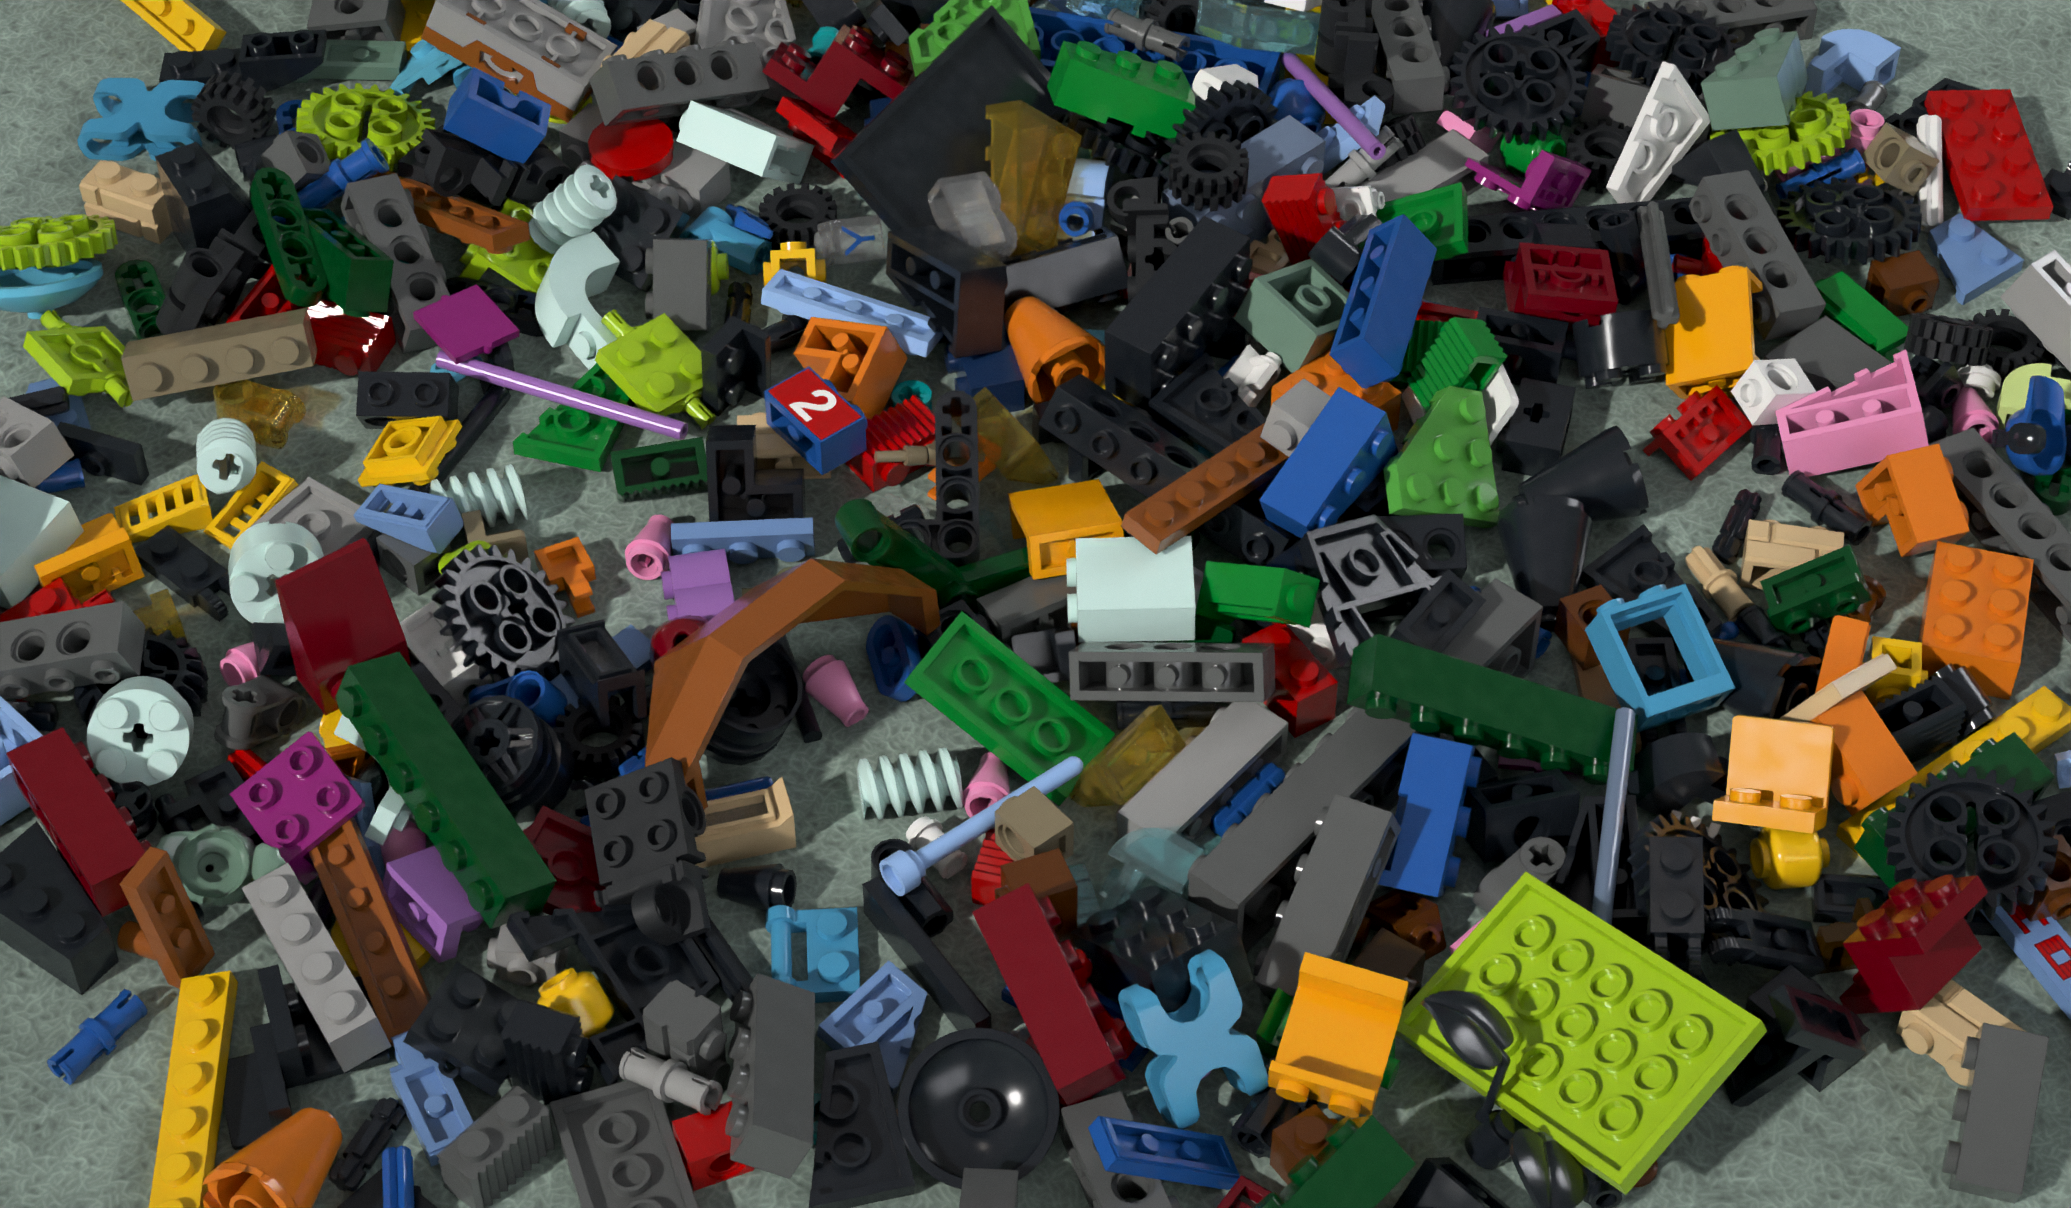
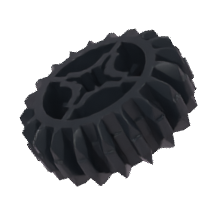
M151 627L148 628L144 634L140 676L154 677L166 681L187 701L193 717L201 716V703L208 701L207 681L209 678L200 653L197 652L196 647H191L185 637L175 639L170 630L164 631L157 636ZM120 679L112 684L96 683L74 687L76 706L79 709L81 719L87 727L102 696L125 679ZM137 723L134 725L132 731L136 732L137 738H147L148 733L144 731V724Z

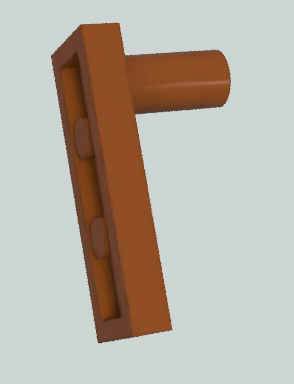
M150 846L120 883L138 922L128 921L121 927L117 937V944L123 951L157 961L168 984L180 989L181 979L198 976L215 955V952L168 852Z

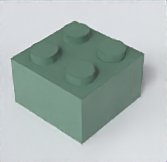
M1308 259L1255 278L1234 319L1247 330L1252 339L1262 344L1269 352L1278 355L1282 360L1281 366L1293 373L1331 349L1349 293L1316 262Z

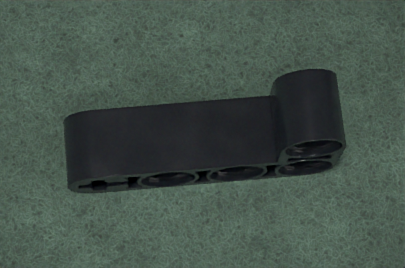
M955 390L942 395L936 402L935 407L936 519H909L901 521L898 525L949 562L964 566L977 562L980 559L978 420L975 400L964 391ZM952 418H961V433H952ZM954 457H961L968 461L962 466H951L947 463L948 460ZM959 499L966 501L968 506L963 509H952L947 504L952 500ZM961 542L967 544L969 549L956 553L950 551L948 546Z

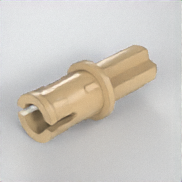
M1700 545L1692 548V552L1686 556L1685 562L1703 585L1702 592L1707 599L1713 598L1727 616L1728 621L1735 622L1738 615L1744 609L1755 605V603L1748 598L1737 584L1738 577L1736 573L1731 569H1725L1710 548H1703Z

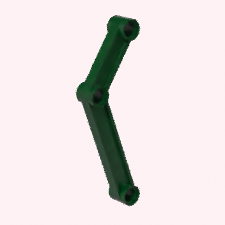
M867 499L848 501L836 513V527L856 560L867 562L873 566L898 568L908 572L936 590L939 610L962 599L976 614L979 612L977 609V598L1031 576L1029 573L1027 547L959 566L946 560L879 512L873 503ZM1193 530L1186 535L1191 536L1192 551L1200 540V533L1197 530Z

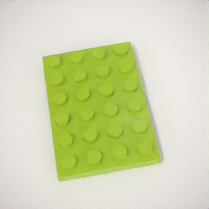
M1525 872L1404 1007L1396 1035L1486 1097L1497 1067L1491 1070L1474 1068L1463 1061L1447 1043L1431 1013L1420 1003L1429 995L1450 990L1469 992L1487 1000L1502 1014L1514 1036L1513 1043L1504 1050L1510 1057V1064L1495 1104L1501 1109H1505L1534 1132H1542L1547 1141H1557L1583 1166L1627 1195L1765 1035L1767 1029L1762 1020L1528 872Z

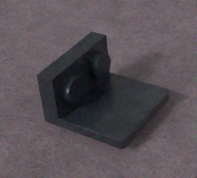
M278 964L257 970L287 1089L386 1063L390 1060L389 1049H386L344 1073L300 993H296L294 982L283 985ZM361 976L354 977L376 1015Z

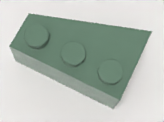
M1769 28L1757 32L1754 35L1755 39L1749 44L1736 49L1733 57L1715 66V71L1701 82L1712 130L1789 125V112L1795 111V98L1801 97L1808 80L1797 31L1780 33L1779 28Z

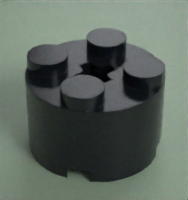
M1633 310L1601 315L1599 325L1589 327L1588 319L1572 324L1579 378L1585 381L1586 389L1612 386V381L1623 379L1626 376L1629 378V384L1651 382L1656 380V376L1667 373L1666 365H1670L1666 332L1665 329L1657 326V320L1652 318L1651 310Z

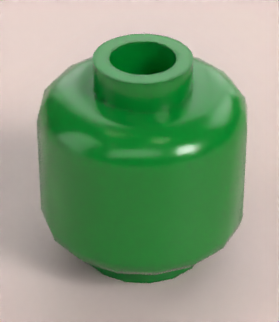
M1549 130L1544 142L1540 141L1535 134H1532L1528 144L1523 143L1520 135H1514L1511 143H1506L1504 135L1500 145V153L1506 169L1510 173L1525 177L1527 167L1534 158L1538 157L1541 150L1566 158L1567 154L1566 143L1562 139L1561 134L1557 136Z

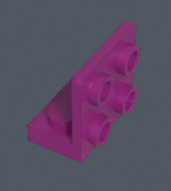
M1541 150L1538 157L1534 158L1527 167L1525 181L1505 169L1469 157L1465 163L1466 167L1476 172L1474 177L1476 182L1491 190L1497 191L1498 189L1508 194L1507 200L1527 211L1531 209L1536 211L1571 208L1592 171L1579 162Z
M312 732L305 733L230 793V796L264 843L279 849L281 857L286 863H289L297 879L305 885L318 876L309 852L365 807V801Z

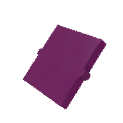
M477 284L451 296L442 295L441 300L413 312L416 322L456 365L482 353L490 354L493 348L520 337L519 329Z

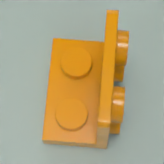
M107 513L82 524L84 532L64 553L34 565L42 588L61 577L69 586L74 597L81 603L96 595L105 587L111 592L145 577L125 528L119 527L112 513Z
M1747 715L1734 716L1732 720L1726 795L1714 800L1712 820L1805 833H1815L1826 827L1835 728L1831 725Z

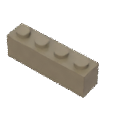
M307 308L130 341L127 342L121 360L132 400L136 401L313 367L317 355V346Z

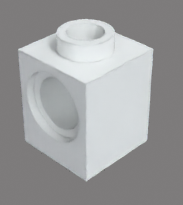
M1792 358L1754 360L1731 392L1752 425L1778 424L1776 410L1816 392L1796 359Z

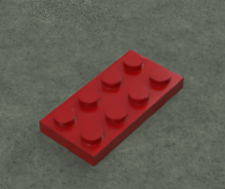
M2011 90L1928 91L1924 104L1928 115H1938L1942 120V156L1964 219L1970 221L2049 219L2053 210V204Z

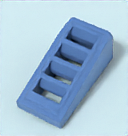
M379 484L353 515L356 522L420 549L438 554L445 550L464 524L453 498L385 484ZM390 503H392L393 505L389 508V510L386 513H384L383 511L387 508V506Z

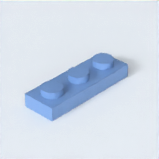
M813 517L671 523L673 556L725 549L727 560L738 564H749L760 558H779L785 562H796L806 556H815Z

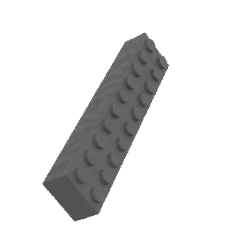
M1495 578L1481 592L1476 591L1486 599V602L1445 648L1442 654L1523 679L1534 669L1543 606ZM1354 707L1348 714L1345 723L1334 734L1327 733L1317 744L1314 753L1304 763H1296L1290 768L1283 783L1271 794L1265 793L1258 799L1249 816L1240 824H1232L1222 836L1220 843L1208 855L1202 854L1193 862L1187 874V879L1189 880L1188 901L1236 923L1247 954L1274 927L1275 916L1282 901L1285 899L1290 900L1297 884L1294 881V874L1298 861L1304 853H1310L1317 837L1314 834L1317 817L1324 806L1330 807L1335 793L1390 812L1398 804V791L1412 733L1454 741V737L1439 732L1424 733L1415 731L1410 728V723L1393 718H1372L1365 713L1364 709Z

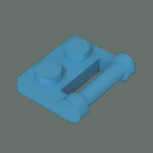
M776 905L766 911L765 928L771 934V978L814 992L815 1003L845 1001L860 987L857 907L794 910L786 905ZM806 932L808 980L796 981L792 978L791 933Z

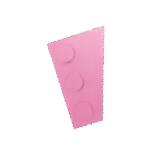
M1906 349L1893 355L1894 362L1872 373L1867 368L1855 373V381L1832 392L1827 386L1775 411L1789 475L1799 470L1805 476L1812 477L1880 462L1887 455L1929 446L1922 408Z

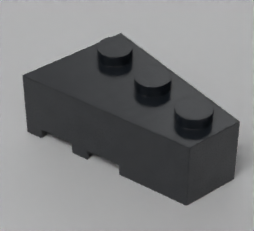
M934 225L888 231L886 275L913 307L921 306L930 318L927 325L934 333L943 332L952 343L949 346V351L955 359L1001 351L1005 290L1008 285L1007 265Z
M1626 795L1611 926L1631 938L1632 933L1647 934L1648 920L1646 899L1638 894L1644 886L1631 878V874L1637 868L1628 862V858L1633 854L1629 844L1635 840L1634 835L1639 831L1636 795ZM1584 796L1568 843V851L1562 869H1559L1555 881L1556 891L1591 913L1605 796Z

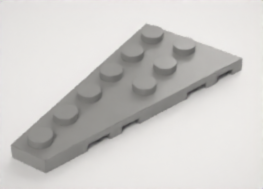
M701 0L694 45L698 44L701 46V49L712 48L726 40H736L737 44L755 42L764 69L781 42L789 46L790 43H795L796 41L786 0ZM766 75L770 89L762 95L763 97L778 102L781 101L783 96L803 100Z

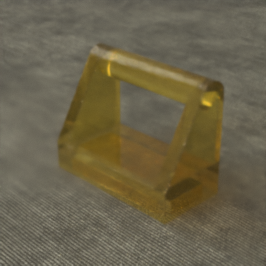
M986 387L972 397L977 406L978 449L1007 480L1038 485H1047L1057 480L1059 474L1039 443ZM952 418L954 423L961 430V418Z
M1162 705L1149 706L1086 765L1070 793L1072 801L1082 807L1124 805L1186 746Z

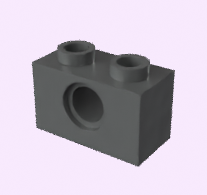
M312 0L307 29H326L327 39L400 41L406 10L401 0Z

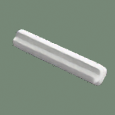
M1925 114L1918 119L1917 139L1940 161L1918 190V204L1920 205V213H1922L1921 231L1929 232L1943 223L1942 120L1938 115Z

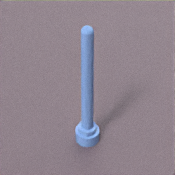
M1076 756L1068 757L916 852L913 850L906 852L898 850L881 860L879 867L885 883L898 896H903L921 884V878L926 875L927 868L994 828L995 811L999 809L1004 801L1010 797L1021 795L1033 786L1044 795H1047L1079 775L1084 767L1082 760Z

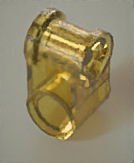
M247 379L215 385L213 390L217 419L235 418L245 423L253 432L256 442L271 448L282 449L288 441V432L293 424L299 423L306 415L304 403L295 394L287 390L275 389L251 382Z

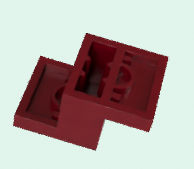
M844 24L817 65L810 61L811 55L802 47L794 43H790L787 46L781 42L762 71L831 119H834L860 78L893 100L907 86L913 73L907 67L909 62L903 56L890 49L884 52L872 44L874 39L869 33L857 26H852L850 29Z
M1520 242L1516 261L1505 262L1503 282L1508 312L1568 322L1567 333L1573 334L1572 324L1578 321L1588 319L1589 327L1597 326L1601 320V315L1616 312L1618 299L1608 250Z
M1947 874L1928 881L1917 882L1914 878L1904 880L1888 892L1890 898L1879 909L1873 910L1861 917L1857 922L1858 929L1843 942L1844 947L1859 970L1853 977L1854 983L1839 997L1843 1006L1848 1007L1855 1014L1921 1010L1982 949L1964 919V916L1988 893L1979 876L1954 878L1953 875Z

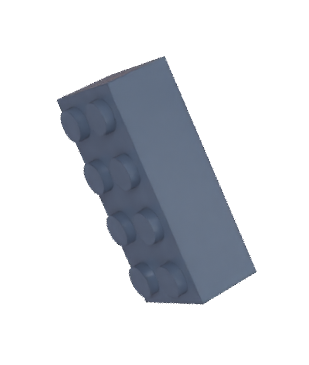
M1291 115L1286 116L1241 143V149L1246 148L1248 151L1249 170L1246 194H1242L1240 202L1236 203L1232 200V207L1224 209L1222 204H1218V211H1210L1209 205H1203L1202 211L1194 210L1195 203L1192 202L1188 207L1182 205L1181 197L1175 199L1172 196V190H1169L1168 187L1162 191V203L1168 204L1169 222L1177 217H1185L1195 227L1206 216L1250 237V244L1253 240H1262L1274 229L1261 201L1271 177L1314 173L1323 174L1326 141ZM1200 170V172L1204 173L1218 172L1214 170Z

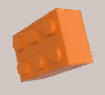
M1937 541L1927 579L1918 642L1922 643L1921 670L1928 671V678L1951 663L1955 669L1966 666L1987 696L2010 700L2021 663L2034 559Z

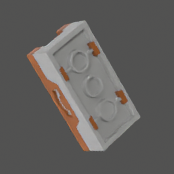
M436 0L421 36V39L432 44L441 52L447 53L472 68L475 67L505 82L504 86L517 95L521 90L552 105L550 115L558 117L567 123L574 118L592 95L593 89L589 79L601 68L603 59L608 55L613 56L617 48L616 44L540 0Z

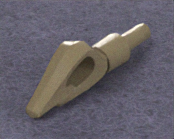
M935 440L926 446L904 445L903 450L875 451V462H903L904 466L926 464L936 466ZM978 450V462H984L985 454ZM954 457L947 461L950 465H964L968 462L961 457Z

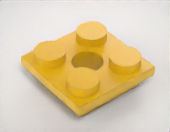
M442 416L388 421L363 461L365 469L358 478L360 486L377 487L379 484L393 486L396 483L413 482L415 485L421 486L434 480L439 473L437 467L445 454L456 446L457 441L455 438L462 428L459 419L444 421Z

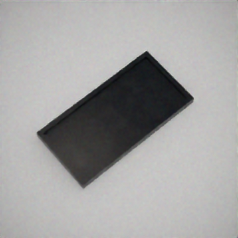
M991 5L961 32L830 162L891 231L934 225L949 233L1068 110L1054 105L1047 88L1051 73Z

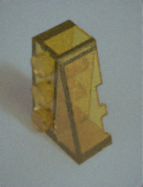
M1022 100L986 105V119L991 120V146L985 147V161H991V188H985V244L1009 257L1031 250L1038 252L1052 248L1059 227V214L1064 207L1082 135Z

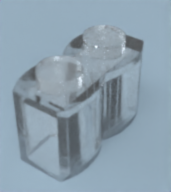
M983 171L938 179L928 193V201L932 215L939 228L998 261L1009 258L1017 248V231L1013 223L1009 221L1005 213L1000 209V191L993 184L987 173Z

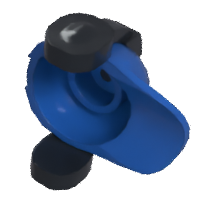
M2031 376L2025 408L2018 410L2009 417L2005 429L1993 430L1992 447L2005 448L2009 460L2020 471L2031 475H2053L2061 468L2065 455L2071 456V425L2065 426L2064 391L2058 382L2046 376Z

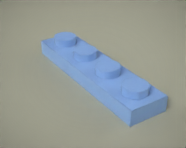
M780 269L762 289L761 304L775 308L780 313L786 315H796L809 320L811 317L886 326L904 353L909 355H919L926 358L943 337V332L934 333L927 325L929 316L787 270Z

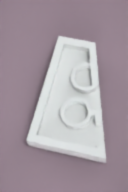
M1662 62L1606 188L1618 204L1650 201L1672 173V166L1685 156L1710 123L1709 114L1674 64Z

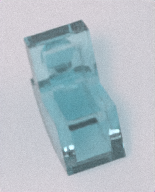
M1143 828L1126 834L1107 853L1125 865L1121 871L1113 868L1103 883L1099 895L1106 899L1100 909H1113L1128 901L1131 894L1141 888L1146 877L1178 895L1184 894L1189 885L1187 874L1191 865L1200 855L1207 854L1209 849L1177 831L1166 828Z

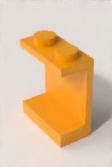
M1727 266L1720 269L1719 273L1705 276L1692 274L1680 276L1674 282L1680 319L1677 324H1669L1665 329L1670 365H1666V386L1681 399H1687L1696 390L1704 396L1716 385L1723 392L1731 391L1754 360H1760L1755 355L1752 293L1763 291L1762 282L1748 267Z
M1099 479L1008 493L1011 533L1013 539L1026 538L1029 573L1033 580L1066 575V558H1076V538L1124 537V531L1121 527L1122 519Z
M1305 952L1299 970L1298 987L1275 1061L1271 1060L1269 1067L1268 1086L1275 1088V1092L1279 1096L1290 1101L1306 1102L1307 1098L1326 1103L1330 1111L1344 1117L1357 1118L1359 1114L1372 1115L1406 1001L1409 982Z

